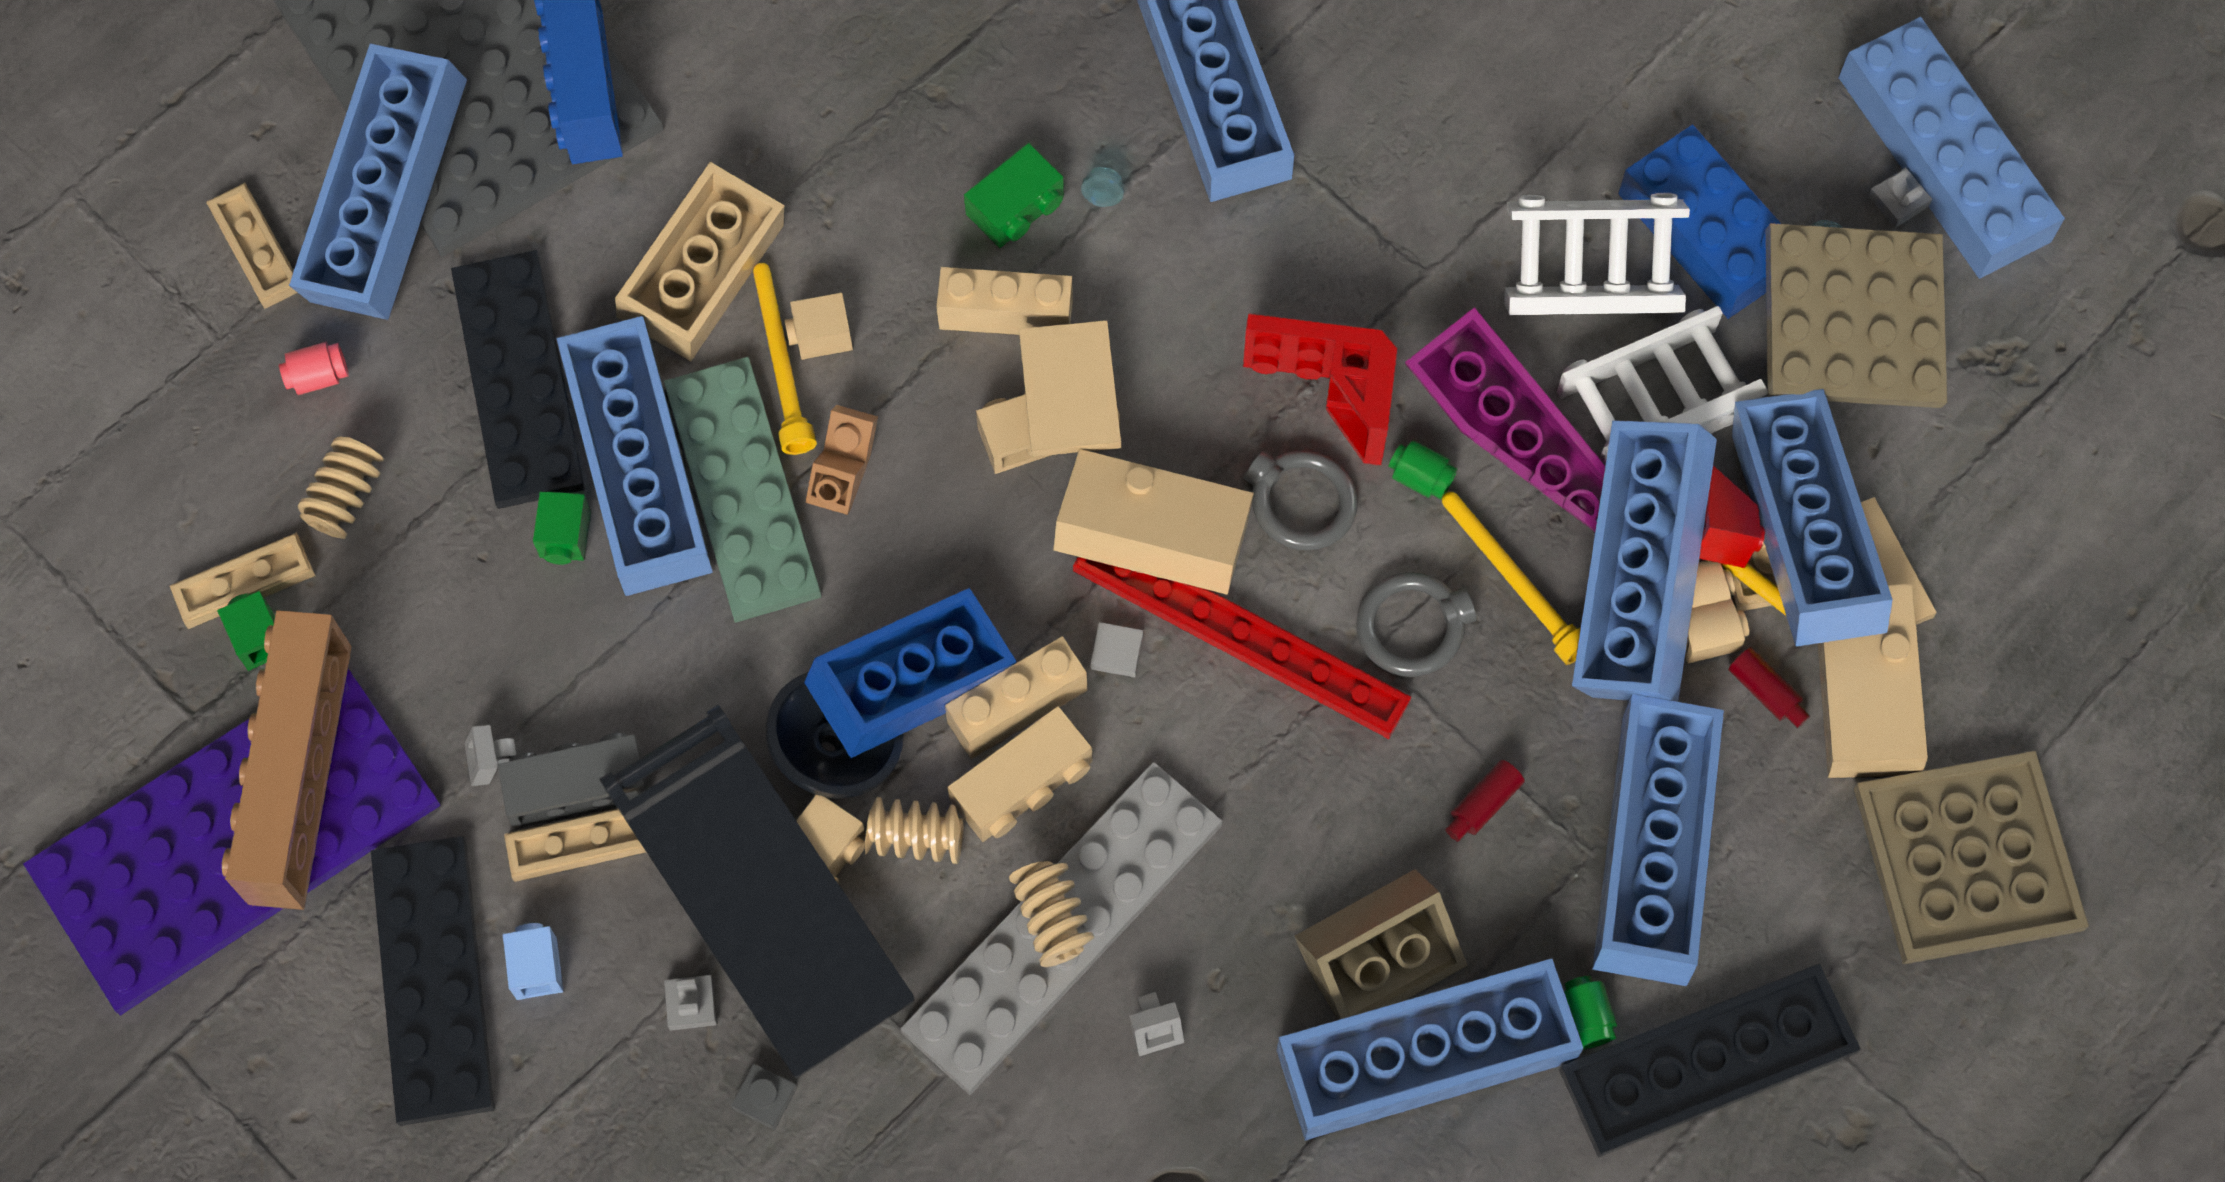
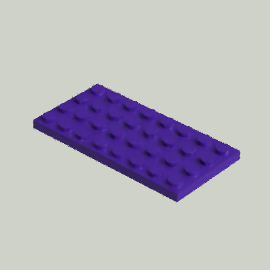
M349 669L347 670L308 892L371 852L370 850L376 849L441 806ZM249 719L23 863L111 1006L120 1016L284 909L248 905L225 880L226 877L222 874L223 854L226 848H231L234 831H232L230 824L231 811L235 803H240L243 788L239 782L240 765L243 758L249 757L251 741L248 739Z

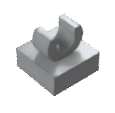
M1906 167L1873 187L1868 196L1894 228L1928 208L1932 201L1929 194Z
M490 725L472 727L464 743L471 786L490 784L498 769L497 764L509 762V758L516 755L514 739L506 738L493 741Z
M711 975L664 980L667 1023L670 1031L717 1025L714 983Z
M1156 992L1137 997L1141 1010L1139 1013L1129 1015L1134 1043L1139 1056L1184 1043L1181 1019L1175 1002L1160 1006Z

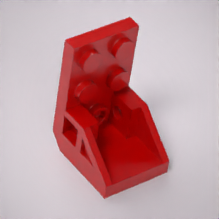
M1248 314L1243 367L1252 368L1255 372L1261 374H1274L1277 371L1294 373L1298 377L1307 380H1315L1320 377L1330 378L1326 411L1363 463L1382 464L1388 432L1398 349L1382 330Z

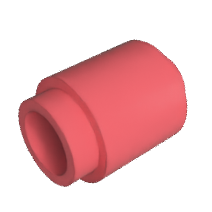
M327 342L285 353L286 362L279 364L281 377L286 389L294 388L298 396L340 383L339 379L349 377L346 361L339 343L328 345Z

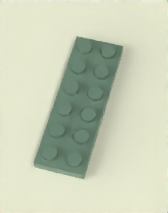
M749 357L665 380L664 384L735 623L822 598Z

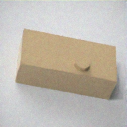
M709 162L615 297L617 318L624 321L643 316L650 338L687 360L692 361L752 273L754 266L759 263L784 226V205L719 166Z
M1079 449L1056 521L1054 551L1228 595L1247 528L1254 493Z
M1913 584L1888 585L1893 601L1887 633L1818 643L1828 778L1899 776L1924 770L1928 755Z

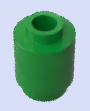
M1412 440L1408 446L1400 444L1388 465L1389 468L1395 470L1392 476L1393 480L1429 499L1431 496H1434L1440 500L1448 491L1458 471V468L1449 464V458L1415 440Z
M1582 976L1564 984L1566 988L1564 994L1582 1042L1583 1050L1603 1046L1616 1039L1614 1028L1617 1027V1022L1604 983L1602 981L1593 982L1591 976Z

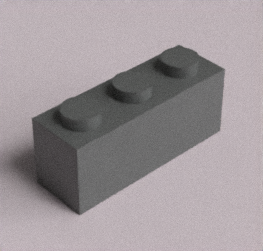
M612 733L603 736L600 742L583 746L580 743H566L557 746L554 749L555 752L541 755L531 752L520 753L510 757L509 762L497 764L506 816L512 827L518 829L615 808V804L604 790L599 779L609 772L615 775L642 758L641 748L635 734L627 736L625 733ZM646 777L624 790L629 800L648 790Z

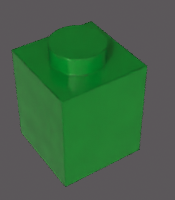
M540 492L533 543L540 558L559 565L569 564L571 560H585L591 510L584 494Z
M260 591L253 594L238 595L231 599L227 606L218 609L217 612L236 655L246 669L250 671L267 662L268 653H266L264 646L265 633L269 625H274L275 617Z

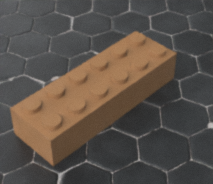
M276 610L274 625H269L265 633L264 646L268 657L265 669H260L257 675L256 693L260 699L257 713H252L248 722V739L251 741L249 757L243 758L240 765L239 782L243 788L240 803H235L231 811L230 824L232 831H234L231 848H226L223 854L222 874L226 877L225 880L248 905L304 910L352 646L332 615Z

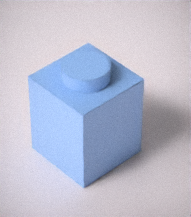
M527 923L517 926L515 932L503 934L508 986L516 1000L563 992L558 942L550 926L543 927V924Z

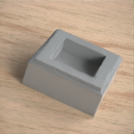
M1099 622L1090 664L1091 670L1135 677L1144 630Z

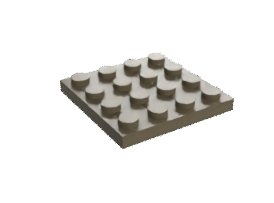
M1770 223L1765 229L1768 397L1805 394L1813 390L1824 389L1827 401L1931 408H1942L1946 405L1943 234Z
M2036 751L1857 783L1854 787L1903 965L2082 932L2089 926Z

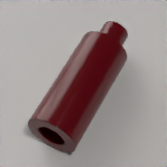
M1752 647L1745 650L1729 666L1728 671L1780 722L1787 718L1798 729L1810 718V715L1800 706L1804 698Z
M1500 760L1451 811L1454 820L1445 829L1447 834L1457 842L1467 832L1476 835L1525 783L1522 774L1509 762Z

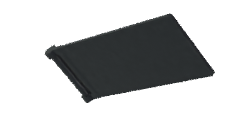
M716 705L706 712V718L615 775L609 772L601 777L599 781L792 1075L798 1078L913 1003L914 995L731 725L724 711L719 705ZM718 732L723 738L724 742L632 800L628 799L624 792L627 788Z

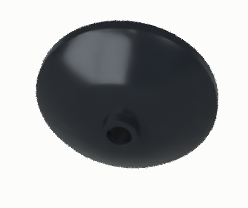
M808 672L788 682L776 695L766 720L767 745L774 762L781 772L800 788L829 798L855 797L870 792L881 785L893 772L900 758L904 734L850 758L804 683ZM829 742L834 745L836 750L828 751L823 748L822 743Z

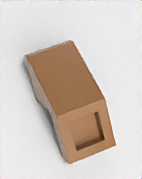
M836 405L831 410L824 451L813 462L805 503L846 515L849 514L871 456L878 416Z

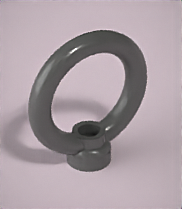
M1263 450L1256 457L1243 478L1253 485L1252 507L1259 525L1273 540L1286 547L1304 551L1328 547L1340 540L1348 532L1355 520L1357 513L1355 485L1348 472L1337 461L1323 453L1311 450H1293L1282 453L1274 458ZM1301 467L1311 468L1323 473L1334 483L1339 493L1340 507L1336 518L1328 527L1317 532L1302 533L1289 529L1276 518L1270 506L1269 495L1270 490L1285 471Z
M1405 572L1383 579L1366 594L1357 614V635L1366 655L1381 669L1399 676L1417 677L1433 673L1445 666L1455 656L1462 644L1465 625L1476 622L1477 617L1466 587L1452 591L1446 584L1432 576L1422 573ZM1406 590L1421 591L1435 598L1440 603L1441 611L1447 624L1446 635L1440 646L1429 655L1416 659H1406L1391 654L1381 645L1375 632V617L1380 605L1391 595Z

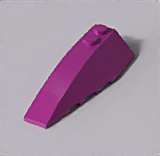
M1474 307L1409 358L1405 365L1461 433L1596 532L1605 465Z

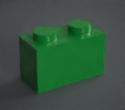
M1028 143L964 194L965 213L1000 249L1010 240L1014 242L1022 238L1029 230L1031 223L1042 214L1047 216L1060 206L1064 198L1063 176Z

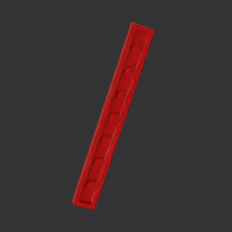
M1078 557L1073 564V572L1387 739H1390L1411 702L1412 697L1211 590Z

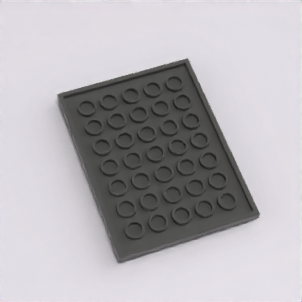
M273 0L284 20L346 113L370 44L448 59L467 79L420 222L421 227L441 257L614 159L572 165L567 149H559L556 131L552 128L548 103L552 102L550 91L547 90L543 65L547 64L545 53L542 52L538 27H542L541 18L536 12L534 0ZM608 46L622 151L625 153L662 132L664 129L659 117Z

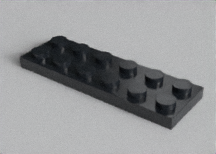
M537 250L451 268L493 496L497 508L501 509L538 501L540 492L574 493L585 490Z
M464 836L370 850L396 1123L399 1126L495 1111L466 839Z
M1819 963L1564 1064L1560 1067L1559 1072L1599 1158L1853 1056L1861 1048Z

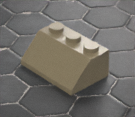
M1416 869L1294 936L1309 973L1337 1020L1403 1002L1468 966L1440 892Z

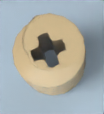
M337 437L331 444L334 452L326 453L323 458L325 467L317 469L314 475L317 482L309 484L306 489L309 498H302L298 504V509L302 513L300 514L301 519L314 529L332 537L345 539L347 533L338 523L339 521L350 524L354 523L355 517L346 509L348 506L362 508L364 503L355 495V492L370 493L372 487L363 478L364 476L378 478L380 472L371 463L372 461L382 462L384 458L375 450L349 437Z
M876 797L868 815L865 854H868L873 842H875L879 856H886L893 844L897 858H904L909 847L912 846L916 860H922L928 848H930L934 862H941L946 851L949 850L952 863L958 864L962 848L964 818H958L954 804H950L945 816L941 817L935 802L931 803L927 814L922 815L919 802L913 800L908 813H903L900 799L896 798L890 810L885 811L882 798Z
M1036 862L1021 867L1009 876L1010 882L1018 884L1014 890L1016 899L1024 901L1020 908L1022 915L1030 919L1027 924L1028 932L1037 936L1033 941L1034 949L1039 953H1044L1039 959L1040 965L1043 967L1056 966L1074 959L1084 950L1083 946L1094 939L1092 932L1078 933L1077 928L1087 922V916L1071 915V911L1081 904L1080 898H1065L1064 894L1075 887L1073 880L1059 881L1058 879L1059 876L1068 870L1067 863Z

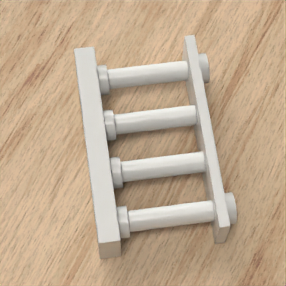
M1672 193L1651 194V200L1545 201L1544 196L1522 195L1518 197V202H1507V212L1512 220H1522L1521 281L1516 283V287H1505L1504 305L1509 315L1685 312L1686 295L1679 285H1674V281L1670 280L1672 218H1689V207L1682 199H1677L1678 196ZM1628 218H1654L1652 279L1647 281V285H1630V282L1626 280ZM1566 219L1564 281H1561L1558 287H1543V284L1538 282L1540 220ZM1584 219H1610L1608 280L1604 281L1603 286H1586V282L1582 281Z
M1719 306L1705 312L1703 309L1694 310L1685 315L1680 320V323L1590 362L1582 359L1565 368L1561 375L1557 393L1560 399L1576 392L1580 393L1607 441L1600 457L1605 466L1612 420L1615 421L1595 384L1610 377L1619 376L1644 422L1699 424L1710 434L1733 424L1735 402L1768 397V390L1762 379L1748 385L1745 382H1739L1714 339L1712 333L1716 332L1722 316ZM1696 341L1724 390L1722 396L1709 402L1706 399H1701L1673 350ZM1657 358L1685 407L1683 413L1670 419L1667 416H1661L1634 367Z

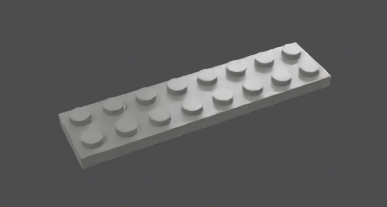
M1153 762L1057 863H1067L1068 870L1058 877L1059 881L1073 880L1075 884L1074 888L1064 894L1065 898L1077 897L1081 900V904L1071 911V915H1086L1088 919L1086 923L1077 928L1078 933L1092 932L1094 935V939L1083 946L1084 950L1081 954L1056 966H1041L1039 959L1044 953H1039L1034 949L1033 941L1037 936L1028 932L1027 924L1030 919L1022 915L1020 907L1024 901H1021L901 1027V1033L965 1092L971 1095L1222 827V820Z

